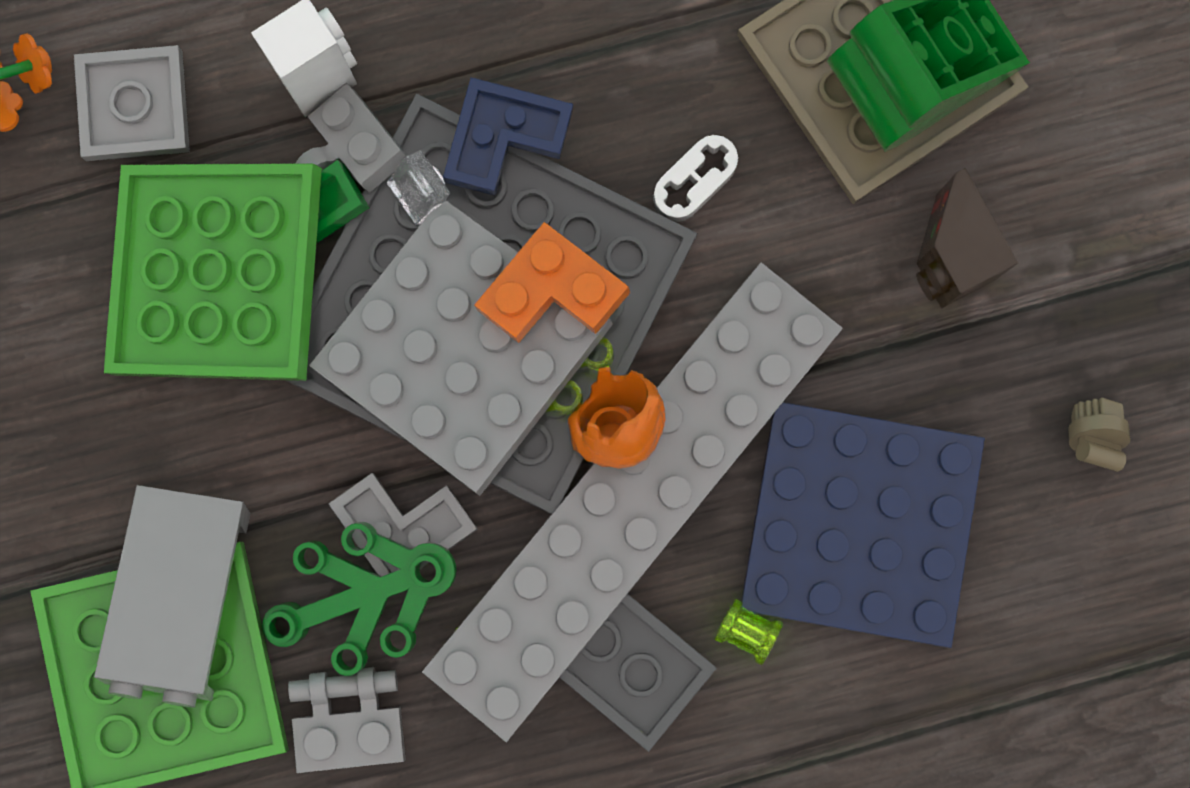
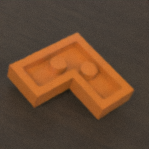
M543 222L474 306L478 312L516 342L520 343L553 302L596 334L630 294V289L620 279L547 223Z

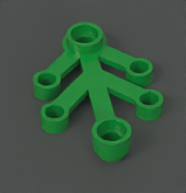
M357 522L349 525L344 529L341 536L342 546L347 553L354 556L371 553L400 569L381 577L330 553L327 547L319 541L313 540L302 543L293 553V563L299 572L306 575L319 572L351 588L303 607L294 602H284L272 607L263 618L262 628L264 635L275 646L289 647L303 640L308 634L309 627L359 609L346 642L337 646L331 656L333 668L341 675L351 676L362 670L367 664L368 654L366 650L388 598L408 590L397 622L384 629L380 636V645L384 653L395 658L402 657L409 653L416 644L415 630L429 598L446 592L455 580L456 563L452 554L445 547L436 543H423L410 549L378 534L375 528L367 522ZM356 529L362 530L367 536V544L364 548H358L352 541V534ZM307 548L314 549L318 554L319 561L316 567L309 566L304 560V553ZM423 561H429L434 565L436 575L433 580H426L421 576L420 565ZM278 617H283L288 621L290 630L287 635H282L276 630L275 622ZM393 631H400L404 634L406 638L404 649H398L392 645L390 636ZM345 649H350L356 654L357 664L355 667H349L343 662L342 653Z

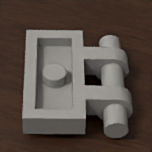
M367 667L351 676L328 677L327 672L310 673L309 679L289 681L288 692L290 702L311 701L313 716L292 719L297 773L398 763L406 760L401 706L379 708L378 693L398 691L396 670L376 672L374 667ZM359 695L361 711L332 714L331 698Z

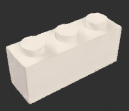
M301 0L251 32L305 117L315 111L345 83H348L351 87L357 85L350 68L357 65V62L350 52L351 48L343 37V31L327 7L317 12L310 0Z

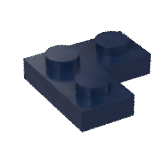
M471 77L443 174L444 183L495 196L509 146L560 159L573 113V104Z

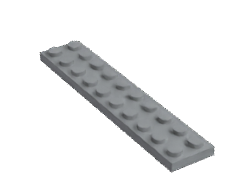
M761 262L657 387L664 402L666 421L663 434L650 457L633 467L621 469L601 467L594 463L429 662L422 673L507 742L843 328Z

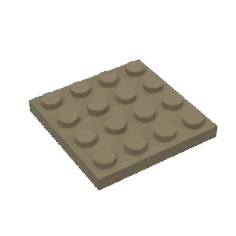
M783 0L738 29L737 36L853 205L1023 94L1029 88L1020 73L1016 72L989 91L960 106L917 136L892 150L884 152L830 68L827 60L839 47L851 39L849 33L858 22L879 5L893 0Z

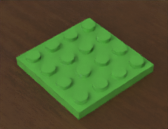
M313 163L121 165L104 373L114 376L306 381L322 168Z
M237 542L207 684L214 690L212 701L196 699L195 708L162 702L164 693L143 690L141 699L112 695L108 693L110 685L104 684L94 677L118 570L31 590L71 788H138L289 751L244 542Z

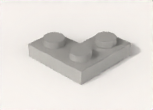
M371 473L329 503L345 528L357 522H367L375 528L378 534L410 549L423 543H436L449 551L478 530L447 485L405 515L402 514L374 473ZM356 529L352 534V538L359 548H364L367 544V536L362 530ZM371 553L364 554L376 573L381 577L400 570ZM423 561L420 565V570L425 568L431 562Z

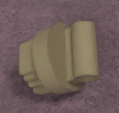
M1103 397L1099 400H1086L1085 402L1080 401L1078 404H1075L1071 415L1072 423L1068 427L1070 447L1076 451V458L1079 461L1112 471H1121L1126 464V455L1121 449L1130 443L1129 423L1124 419L1123 404Z

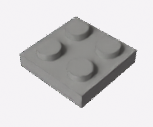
M178 45L74 54L81 158L85 161L190 152L183 52Z

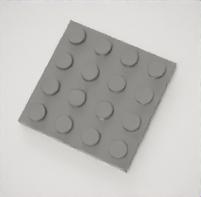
M441 198L309 366L480 496L613 324L611 319H608L595 334L553 302L520 343L516 342L478 312L474 304L518 252L448 201Z

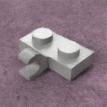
M345 83L308 116L328 144L306 151L298 158L296 164L313 163L323 170L338 160L345 164L359 184L370 193L403 165L409 157L357 92L348 83Z

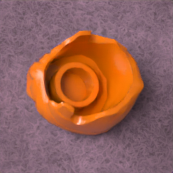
M610 367L598 369L597 381L591 385L590 397L583 404H580L576 411L568 417L573 450L580 453L587 462L595 463L601 467H614L617 469L633 467L647 460L656 449L659 439L663 434L666 421L665 406L657 387L650 380L644 378L643 374L631 370L627 375H613Z

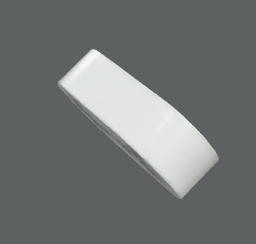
M718 135L706 136L698 141L656 184L653 201L657 212L674 222L686 221L692 217L735 173L738 154L733 143L725 137ZM705 150L711 154H715L719 150L724 152L725 157L722 164L725 170L721 172L714 167L701 178L697 172L702 168L705 161V156L702 152ZM690 180L694 186L688 191L686 201L689 205L685 208L680 204H675L672 208L668 207L665 204L668 198L665 188L671 186L673 189L678 190Z

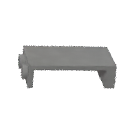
M137 485L94 676L104 684L110 685L109 694L141 699L143 690L164 693L162 702L195 708L196 699L212 701L214 690L207 684L239 532L247 533L251 514L244 502Z

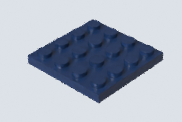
M782 403L771 419L739 610L952 648L985 438Z

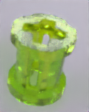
M734 599L714 640L720 643L727 641L754 655V662L762 665L775 644L783 622L778 619L770 622L743 608V603Z

